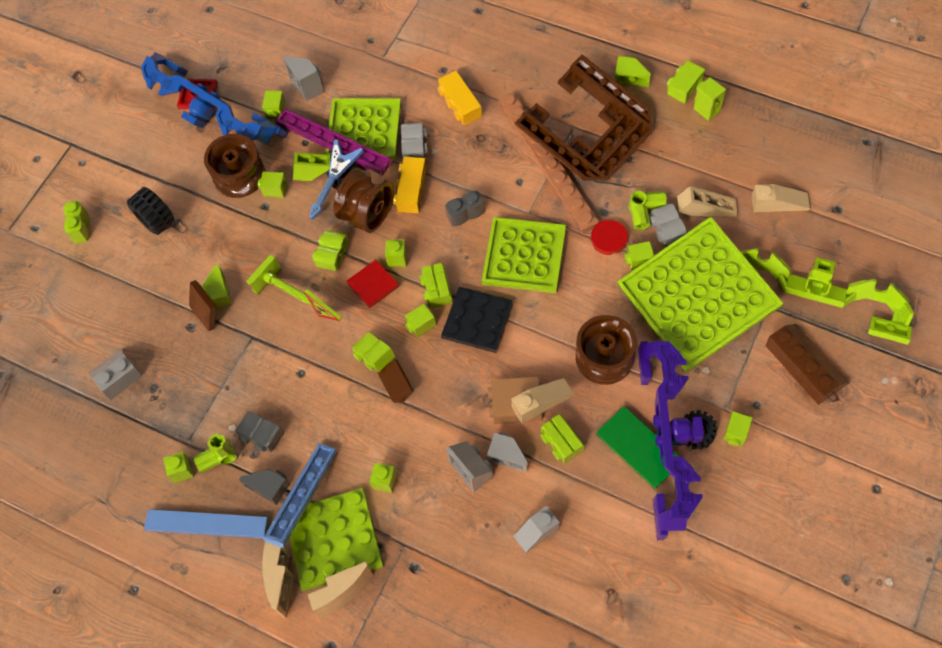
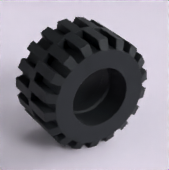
M143 186L127 200V205L135 217L149 231L156 235H159L175 221L174 215L157 194L147 187Z

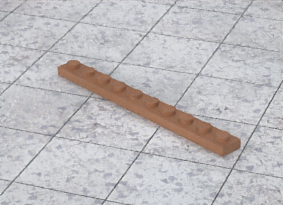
M511 92L498 98L500 106L581 232L585 233L593 229L599 221L559 160L514 124L526 112L516 94Z

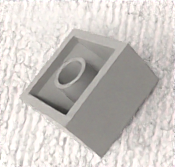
M283 57L289 78L305 101L324 92L322 88L324 83L319 76L320 70L316 64L313 65L309 59Z
M121 349L89 372L91 378L110 400L142 377Z
M465 441L446 448L449 463L473 492L493 478V467L486 459L484 461L479 456L480 452L475 445L470 446Z

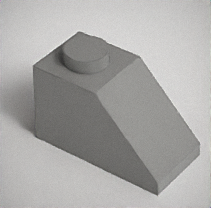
M494 433L487 453L488 462L527 472L528 462L514 438L507 433Z
M545 506L529 518L513 537L525 553H528L559 529V521L549 508Z

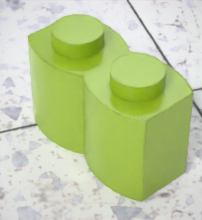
M78 200L66 202L63 208L66 217L64 221L65 232L75 244L87 242L90 235L87 227L89 223L88 213Z
M325 230L324 234L319 238V247L314 251L312 257L316 267L338 271L349 242L347 234Z
M369 332L351 347L354 351L352 354L354 358L360 363L363 361L371 371L374 369L380 372L395 357V354L387 344Z

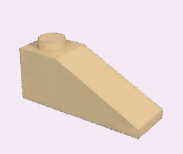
M775 184L755 185L751 196L753 212L810 210L808 193Z
M689 186L677 196L678 212L690 216L737 215L736 199L693 186Z
M562 378L528 389L511 399L512 409L523 424L574 396V393L565 379Z

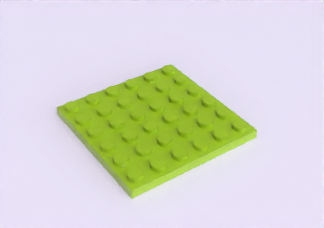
M709 217L617 281L618 286L661 341H669L686 360V365H680L685 373L783 306V302L712 217Z

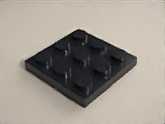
M459 286L441 338L496 353L513 306V300Z

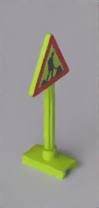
M269 255L246 281L247 284L252 286V291L256 294H259L267 284L275 285L300 301L310 304L319 317L336 321L342 320L340 315L307 289L303 293L277 278L276 274L282 267L272 255Z

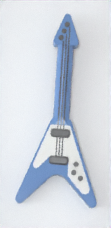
M337 139L334 140L329 178L316 203L311 205L309 216L311 220H314L322 212L323 209L321 207L335 180L364 153L362 148L343 155L339 141Z

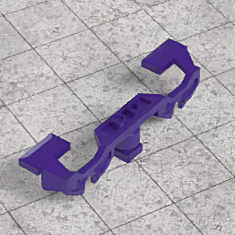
M641 341L637 349L641 385H648L652 378L650 358L656 356L662 362L663 382L656 390V415L653 416L654 427H657L658 433L655 436L656 447H659L662 466L675 480L677 498L667 511L665 509L664 494H656L653 498L656 539L665 540L668 536V531L686 530L687 520L703 498V494H693L689 490L691 482L701 481L700 476L682 456H673L672 445L684 446L688 442L700 443L704 437L702 417H693L691 422L687 418H673L669 421L667 400H674L688 381V376L678 375L675 372V367L686 365V360L669 341H653L652 343Z

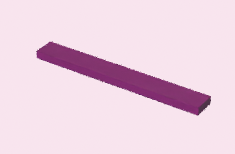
M286 108L275 120L277 125L331 151L333 150L334 140L337 139L343 155L362 148L364 153L355 163L382 176L393 163L391 158Z

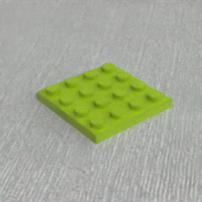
M332 98L328 129L377 151L392 160H396L401 99ZM326 148L325 155H330V160L332 151Z
M493 217L481 281L482 285L556 294L566 225Z
M363 488L308 504L290 536L300 587L303 592L327 585L325 578L363 562L368 564L371 571L384 567Z

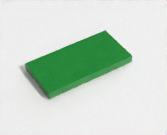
M625 406L596 432V435L654 490L670 476V473L660 462L659 447H656L655 444L656 435Z

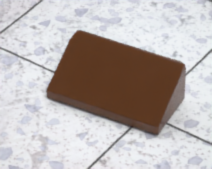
M394 359L380 372H377L393 403L404 402L414 391L397 359Z

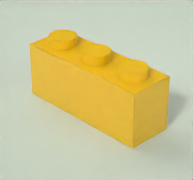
M457 71L438 79V92L441 97H445L447 106L454 110V115L458 121L460 120L465 126L482 117L481 105Z
M404 157L403 163L399 165L400 179L396 181V189L398 191L397 194H394L393 204L396 205L398 212L419 213L426 174L425 158Z

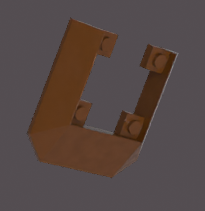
M581 54L571 64L570 69L558 80L557 84L570 94L580 86L605 106L598 117L610 125V127L595 144L590 147L578 136L569 145L543 125L549 118L550 113L537 103L528 112L526 111L514 124L583 181L609 180L653 132L651 112L648 106Z

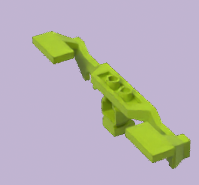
M757 248L741 251L742 255L754 269L769 272L777 280L785 293L840 308L847 306L853 301L865 298L886 303L893 311L892 320L889 321L872 316L868 334L909 344L912 327L909 324L914 312L909 305V299L894 284L890 283L886 290L881 291L875 287L877 280L871 279L850 283L848 288L844 289L831 285L836 263L834 261L816 257L813 269L809 272L806 279L791 275V268L775 253H771L769 259L763 260L759 258V249Z

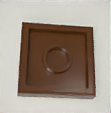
M194 280L190 282L189 306L206 329L211 331L215 327L216 305L198 281Z

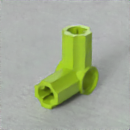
M637 190L631 194L628 208L631 211L634 229L644 230L650 227L648 210L667 205L666 193L664 191L644 193Z
M217 433L210 436L208 442L210 449L193 457L200 473L219 464H229L237 458L230 439Z

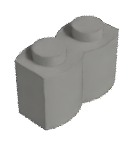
M422 123L401 124L402 157L424 158V154H427V143H424V139H427L426 128H423Z
M672 203L651 210L649 217L650 225L655 227L657 239L664 246L671 245L687 233Z

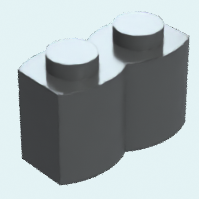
M478 191L468 192L462 198L452 199L445 205L446 215L452 226L462 225L468 219L478 218L485 212L484 200Z
M250 411L246 413L235 430L239 435V440L246 444L249 442L255 444L254 447L261 452H265V450L272 452L284 433L278 425Z

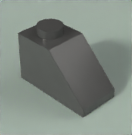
M270 469L241 476L239 479L243 486L277 505L290 485L286 480L287 476L278 470L273 472Z

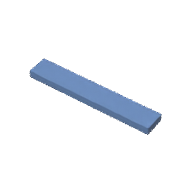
M318 443L266 532L264 542L281 548L285 547L334 460L337 449Z
M148 509L144 530L264 539L269 519L260 516Z

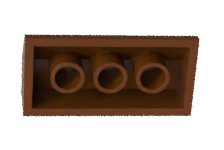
M797 324L785 325L769 336L765 346L818 405L850 383Z

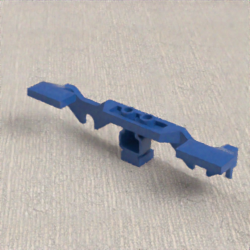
M154 52L151 57L147 56L143 62L141 70L147 87L152 90L156 83L159 82L161 85L158 95L165 96L181 92L182 88L189 89L198 95V97L192 99L188 107L190 112L184 111L181 116L191 124L203 128L206 124L205 121L211 118L215 105L219 108L216 112V117L223 135L229 134L231 130H236L237 134L245 135L252 141L259 140L267 145L274 133L286 138L288 132L265 117L253 113L251 118L256 122L245 124L234 117L232 106L219 99L221 97L219 94L213 91L209 93L206 86L200 83L196 85L180 75L169 77L159 71L158 64H164L175 72L186 76L188 71L169 58Z

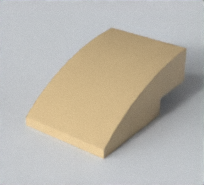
M265 542L262 562L265 591L272 609L281 617L286 618L294 575L288 569L290 553L285 547L281 548Z
M363 562L325 578L327 587L307 594L313 612L322 619L352 601L373 576L368 564Z

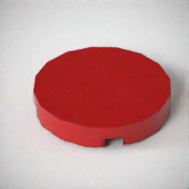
M604 220L593 227L591 242L594 249L599 253L605 255L617 254L626 247L628 232L621 223L614 220Z

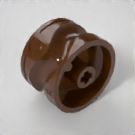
M226 134L215 139L206 149L204 164L215 187L221 194L231 198H242L251 195L259 189L258 180L262 177V172H265V167L259 157L255 143L249 137L241 134Z
M360 168L351 170L337 190L333 205L335 217L340 220L350 221L352 226L367 233L376 231L385 220L391 208L394 186L386 180L378 185L373 184L369 172Z
M600 315L586 321L578 331L576 339L575 360L580 373L589 381L601 385L615 384L623 380L633 367L637 347V339L632 327L623 319L612 315Z

